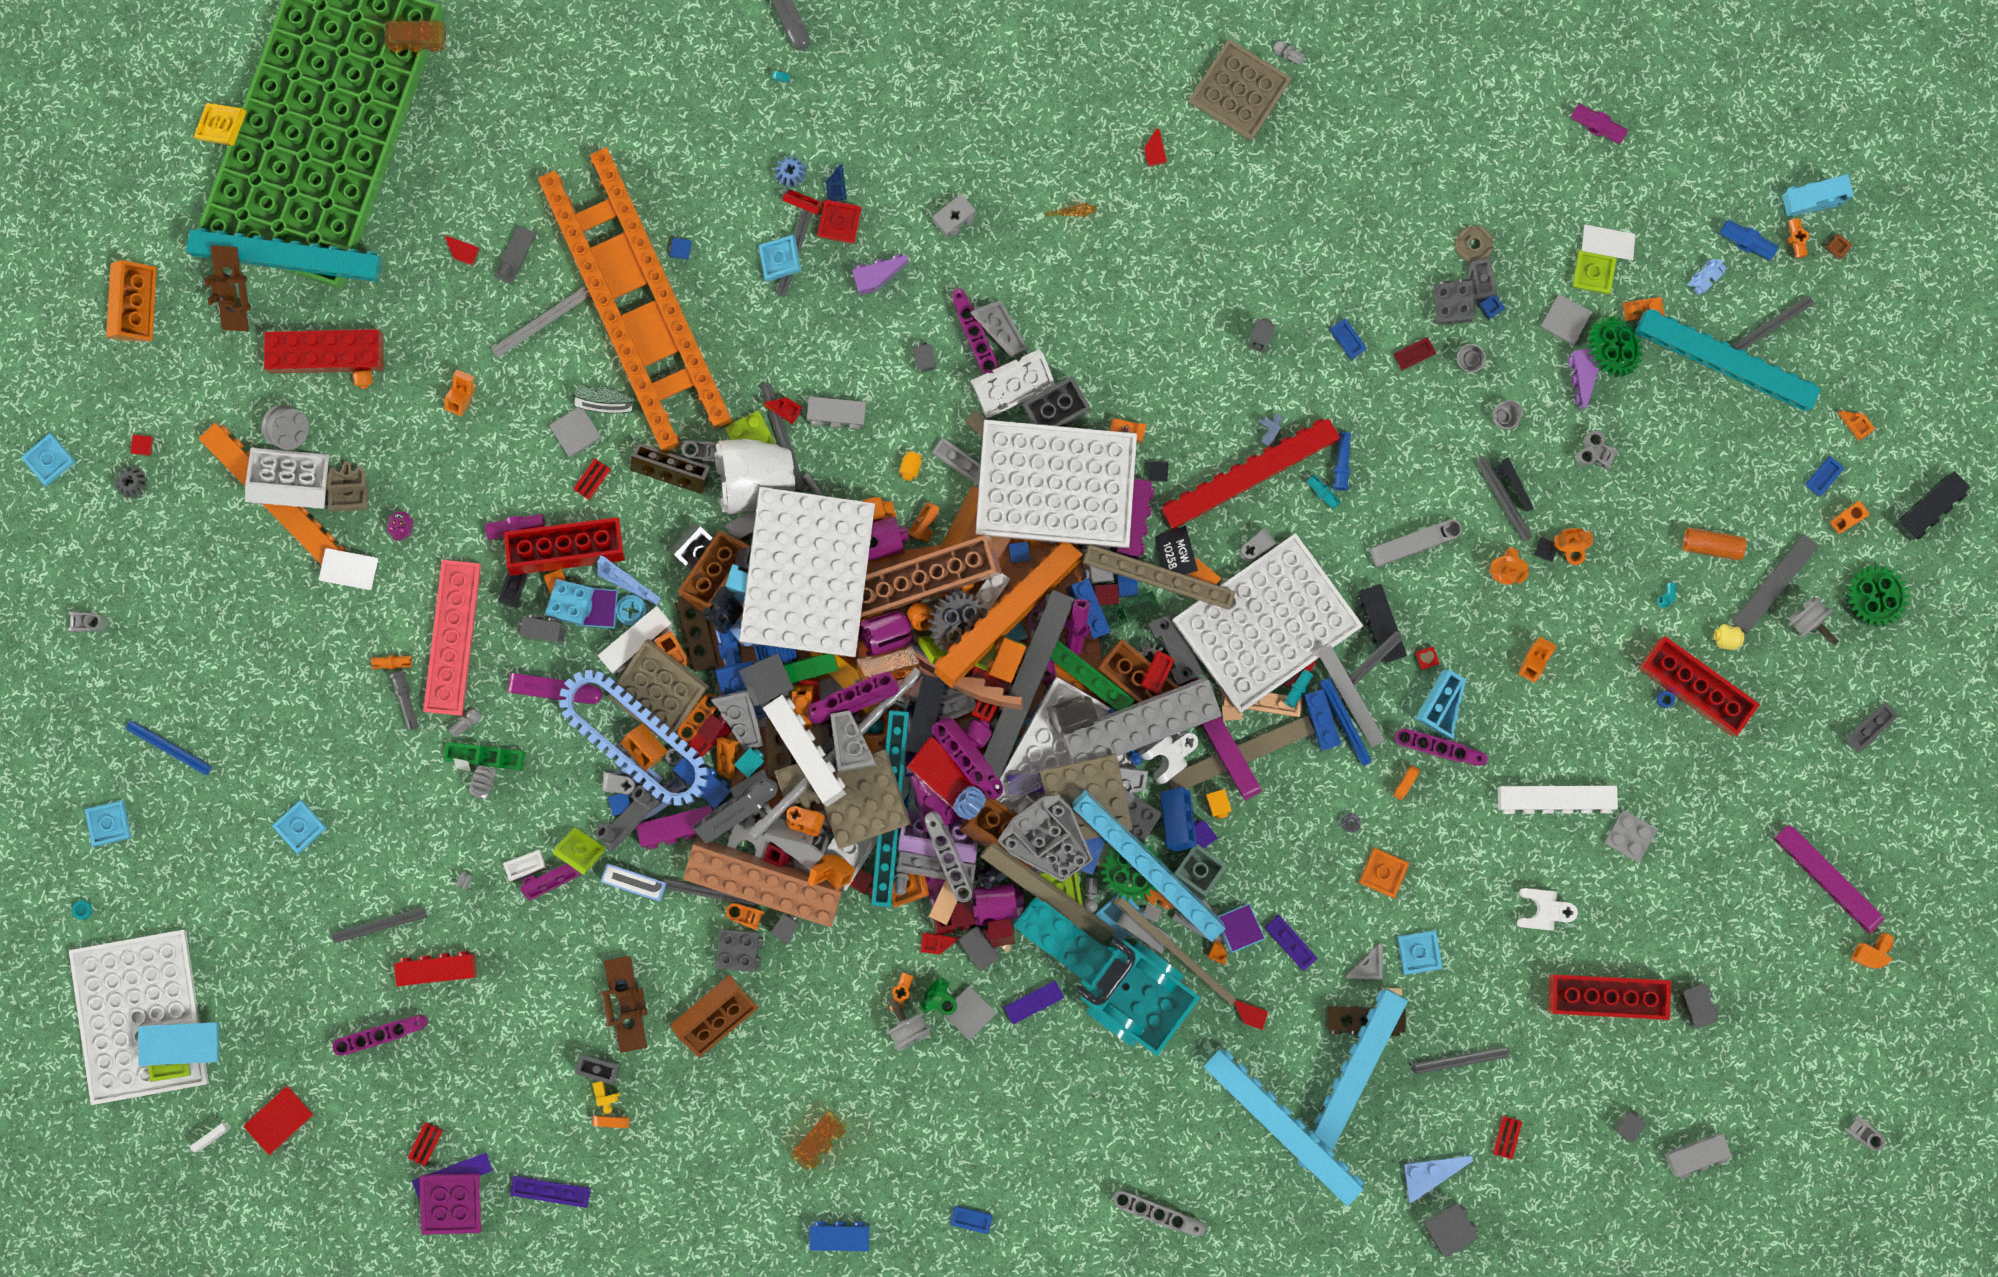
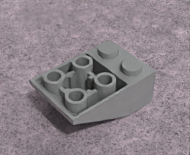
M782 813L765 831L764 836L770 842L783 849L784 852L798 860L799 863L810 869L824 856L831 832L823 826L819 836H810L806 833L792 830L786 825L787 814Z

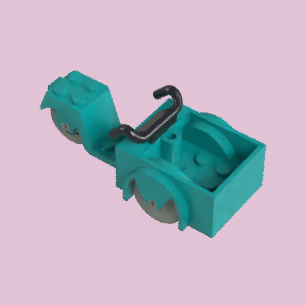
M1039 897L1034 898L1015 924L1017 931L1082 978L1080 983L1086 986L1087 989L1078 986L1076 992L1081 995L1080 999L1089 1005L1085 1012L1131 1047H1134L1139 1042L1158 1057L1201 998L1181 983L1185 977L1182 973L1137 941L1132 946L1125 940L1120 941L1117 938H1113L1111 944L1116 949L1109 945L1105 948Z

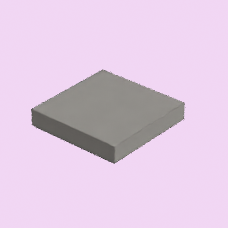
M1558 294L1540 328L1574 345L1592 311Z
M580 407L549 425L569 458L602 438L585 410Z
M969 985L956 998V1011L952 1015L944 1016L970 1041L996 1012ZM951 1003L946 1009L951 1008L953 1003Z

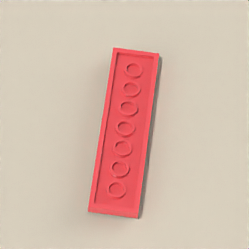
M442 560L423 712L463 716L481 564Z

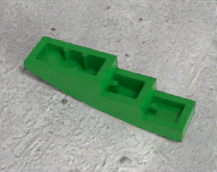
M446 742L443 761L454 762V758L468 761L470 765L523 771L526 752Z

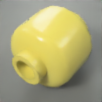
M1722 624L1719 629L1714 631L1713 639L1719 648L1734 651L1742 646L1744 633L1738 626Z

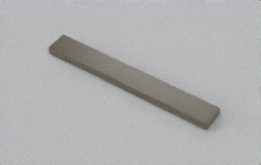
M1088 545L1083 564L1230 610L1236 592L1093 545Z
M1305 716L1242 743L1237 747L1245 761L1250 762L1315 734L1308 716ZM1217 754L1184 768L1168 782L1171 789L1179 787L1187 789L1227 772Z
M993 842L981 853V858L1031 894L1049 904L1101 944L1114 934L1115 929Z
M1118 897L1113 901L1114 905L1225 1004L1232 1005L1235 1002V998L1124 898Z

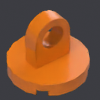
M1581 528L1566 529L1560 532L1559 536H1555L1554 544L1558 550L1565 552L1566 559L1570 564L1579 565L1585 560V549L1593 544V534L1589 530L1584 532ZM1573 552L1581 553L1578 558L1570 557Z
M1509 547L1504 556L1492 561L1490 574H1492L1494 580L1502 584L1511 585L1513 582L1522 583L1527 579L1529 566L1524 560L1518 558V549Z

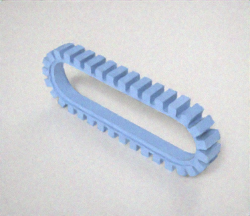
M585 670V677L583 673L578 672L573 675L576 682L569 678L564 683L570 688L569 690L561 689L560 696L566 698V700H559L560 708L567 709L562 712L564 718L567 720L573 718L569 724L575 729L583 725L578 731L583 736L587 737L591 732L592 734L588 737V740L592 744L596 745L600 740L601 742L597 745V748L605 753L610 748L606 755L611 760L619 756L615 763L621 768L628 764L624 769L626 773L632 776L637 771L638 773L633 779L640 784L646 779L647 781L642 786L647 791H651L655 787L656 789L652 792L654 797L660 799L664 794L662 802L671 805L674 799L675 806H683V798L686 804L695 802L692 794L698 798L701 797L704 792L699 789V786L707 788L708 780L702 779V776H709L708 768H700L706 764L703 757L700 756L694 759L699 752L692 747L686 752L685 750L690 745L682 739L677 744L676 742L681 737L675 732L668 736L667 734L672 729L666 724H663L659 729L658 727L662 721L656 716L650 721L649 719L653 713L647 708L641 713L640 711L644 705L636 700L631 705L635 698L628 692L622 697L626 690L620 685L613 689L617 682L610 677L605 681L607 675L597 671L595 676L593 670ZM589 683L598 684L607 690L690 761L696 773L692 787L686 792L677 794L671 793L661 786L576 712L573 704L576 691L581 686Z

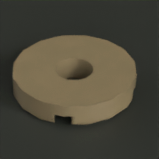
M1468 226L1456 238V252L1461 259L1468 263L1487 259L1493 250V238L1489 231L1483 227ZM1477 240L1480 246L1478 249H1472L1469 242Z

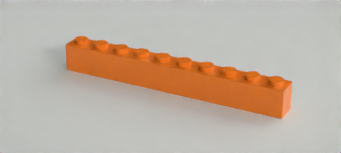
M214 423L198 439L245 486L250 451L246 453L242 449L244 446L242 442L237 438L233 439L229 435L231 431L225 425L220 426ZM262 503L321 565L326 548L348 552L342 545L338 547L333 542L336 539L328 531L324 533L320 529L322 524L315 518L311 519L307 515L309 511L305 507Z
M1057 543L1051 550L1052 553L1048 557L1045 555L1039 561L1038 567L1035 569L1031 568L1026 574V578L1023 581L1019 580L1014 585V590L1010 594L1006 593L997 606L993 605L989 609L988 615L984 619L980 618L975 623V628L971 632L969 630L966 631L961 638L962 640L958 644L954 643L949 648V653L945 657L941 656L935 662L934 673L951 688L957 684L999 640L1005 637L1080 563L1082 553L1070 543Z

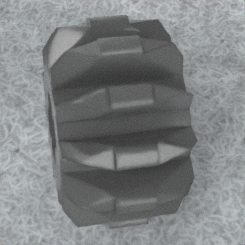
M129 466L125 467V472L120 469V477L114 476L118 480V482L113 484L114 487L118 488L117 493L123 494L125 498L131 496L133 499L137 497V493L143 495L141 489H147V486L143 483L148 481L146 477H143L144 471H139L137 467L131 469Z

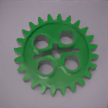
M1607 316L1600 319L1591 326L1592 330L1588 331L1590 337L1586 338L1587 341L1591 342L1586 347L1591 349L1588 355L1594 356L1592 362L1597 361L1596 368L1602 367V373L1608 371V376L1614 374L1615 378L1634 372V369L1638 368L1637 364L1641 362L1639 357L1643 355L1639 351L1643 346L1638 345L1641 339L1636 338V334L1632 332L1633 325L1628 327V321L1622 322L1621 317L1616 319L1615 316L1610 318Z
M1872 565L1867 567V570L1864 568L1860 569V574L1855 573V579L1849 580L1852 586L1846 587L1850 591L1849 594L1845 595V597L1850 598V601L1846 602V604H1852L1849 612L1855 611L1854 618L1860 616V623L1867 620V626H1871L1874 622L1875 627H1879L1880 624L1884 627L1888 625V622L1892 624L1895 623V619H1900L1901 615L1899 613L1906 612L1903 606H1907L1909 603L1904 600L1909 598L1910 595L1904 592L1909 588L1902 586L1906 580L1899 581L1901 574L1895 576V569L1887 572L1888 566H1884L1881 569L1880 565H1876L1873 569ZM1882 580L1886 581L1887 589L1881 586ZM1863 584L1868 586V594L1862 590ZM1875 594H1880V598H1875ZM1887 598L1892 601L1891 608L1886 604ZM1868 603L1874 606L1873 612L1868 610Z
M1150 846V847L1147 848V849L1151 852L1152 849H1153V846ZM1108 849L1111 855L1110 857L1104 856L1107 863H1102L1101 865L1106 867V870L1102 871L1101 874L1107 875L1103 879L1105 882L1109 881L1106 888H1114L1111 893L1112 895L1119 892V898L1125 895L1126 901H1128L1131 896L1134 902H1136L1137 896L1144 900L1145 893L1151 896L1149 890L1157 891L1147 879L1143 887L1135 885V878L1143 876L1139 872L1133 874L1132 886L1128 887L1130 872L1127 871V867H1131V864H1121L1119 861L1121 854L1117 850L1112 851ZM1154 852L1152 854L1154 856H1157L1159 852ZM1123 872L1126 874L1127 880L1125 883L1120 884L1116 881L1117 873Z

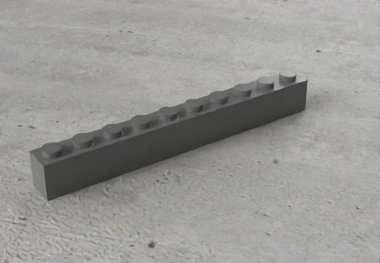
M1055 590L1051 594L1048 593L1045 598L1044 604H1046L1044 612L1040 611L1036 622H1039V625L1030 634L1029 640L1032 641L1029 648L1026 647L1022 658H1024L1022 665H1018L1015 676H1017L1014 683H1010L1006 692L1009 696L1022 697L1023 710L1000 707L1001 716L999 719H995L991 728L994 730L993 735L984 746L987 749L983 757L991 765L993 772L999 779L1012 753L1075 600Z

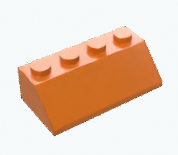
M125 260L111 263L106 338L121 341L153 340L157 267Z

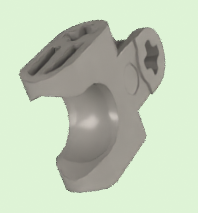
M764 803L759 810L736 824L732 830L727 847L736 849L740 841L747 840L754 844L756 849L755 856L764 858L770 841L764 836V833L755 840L748 831L772 810L771 807Z

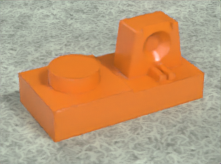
M1662 297L1623 303L1625 321L1627 320L1628 322L1640 320L1642 314L1648 309L1657 310L1662 316H1665Z
M927 502L908 531V535L914 539H922L928 542L933 534L928 525L937 518V512L940 508L935 504Z
M724 737L717 738V773L727 779L735 778L734 754L739 752L738 740H728Z

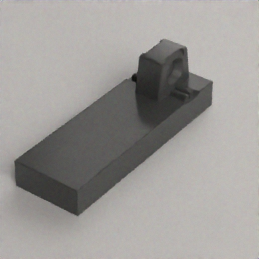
M518 225L496 270L495 278L511 285L513 284L536 237V233Z
M1887 702L1882 703L1845 738L1848 741L1847 744L1854 748L1857 753L1861 752L1899 716Z

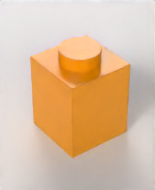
M1225 789L1206 794L1205 797L1211 817L1216 816L1217 820L1228 817L1227 813L1232 810Z

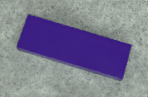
M1280 915L1276 916L1264 927L1302 971H1305L1318 959Z
M1055 980L1005 1006L1004 1009L1012 1024H1015L1063 999L1064 996Z

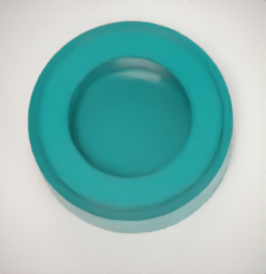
M772 71L771 79L776 82L789 83L791 75Z
M79 900L72 907L73 916L80 920L88 919L93 913L92 904L86 900Z

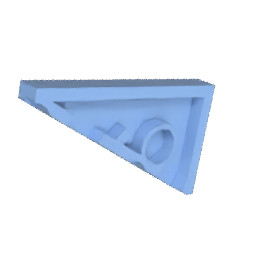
M600 556L597 561L598 577L656 606L660 601L659 596L608 559Z
M1472 1156L1404 1164L1408 1201L1410 1203L1414 1202L1473 1161Z

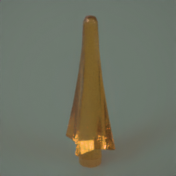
M1084 202L1068 208L1045 212L1044 215L1046 217H1089V213H1096V205L1088 206V203Z

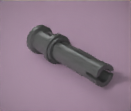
M403 671L390 675L389 679H392L395 689L393 693L395 696H398L407 731L419 728L409 696L411 689L407 686L406 672Z

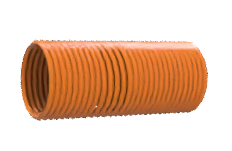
M1689 527L1684 535L1683 550L1684 552L1741 561L1746 551V538Z

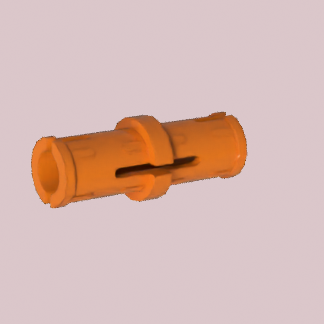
M411 655L372 657L371 665H374L372 666L373 670L411 668L412 657Z

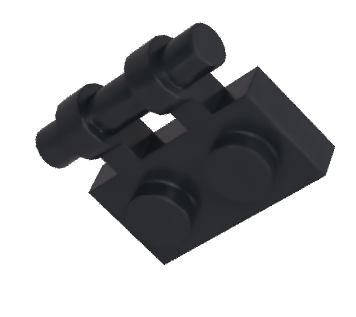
M720 587L711 601L714 606L711 610L709 607H706L703 613L705 618L710 623H713L716 631L726 634L728 632L727 625L729 623L733 625L736 623L743 612V607L726 588Z
M986 860L981 861L984 864L982 867L976 866L974 878L979 880V884L986 889H990L994 881L997 880L1000 883L1007 877Z

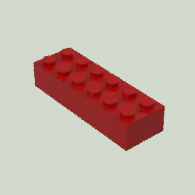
M379 329L264 332V370L270 374L354 372L363 370L384 371V334Z
M619 517L503 532L506 563L510 576L597 565L600 556L605 557L610 562L625 561Z
M1666 636L1658 639L1638 667L1641 672L1673 693L1674 696L1731 737L1740 734L1760 705Z
M1549 974L1548 1013L1670 1020L1671 980Z

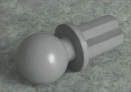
M1284 41L1276 42L1273 47L1274 53L1278 56H1283L1285 60H1291L1298 65L1304 61V54L1296 51L1293 46L1288 47Z
M476 709L468 710L465 718L460 717L459 721L449 729L452 736L458 737L465 730H470V724H476L480 721V712Z
M896 862L894 869L896 873L894 875L895 894L904 895L909 876L906 875L907 873L896 871Z
M1089 877L1086 879V891L1083 893V896H1087V899L1083 902V907L1094 913L1098 908L1095 897H1099L1097 895L1098 879Z

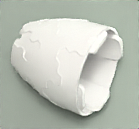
M750 439L724 440L716 444L715 465L717 474H721L723 498L720 502L722 512H727V515L756 510L759 487L795 491L794 466L789 449L776 444Z

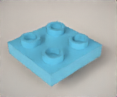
M556 579L545 616L583 626L585 617L589 616L592 609L591 599L594 589Z

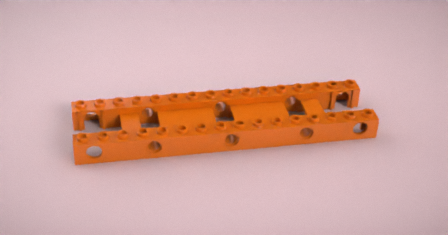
M606 147L590 154L591 164L597 170L601 179L600 183L609 196V199L575 214L572 207L573 202L566 195L562 187L563 180L560 175H557L555 170L539 177L538 180L659 447L662 451L668 452L681 446L677 433H674L669 420L671 418L665 412L661 403L662 400L695 386L700 396L699 400L708 413V420L715 430L733 421L612 156ZM618 217L625 233L590 247L584 231ZM649 284L656 300L621 315L616 306L615 299ZM680 352L687 368L652 383L645 367Z

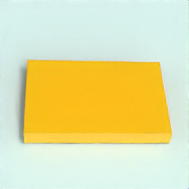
M206 103L194 138L200 141L234 146L247 111L237 107Z

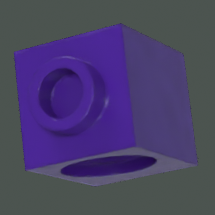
M1197 819L1194 822L1196 843L1203 849L1218 839L1205 820L1200 822Z

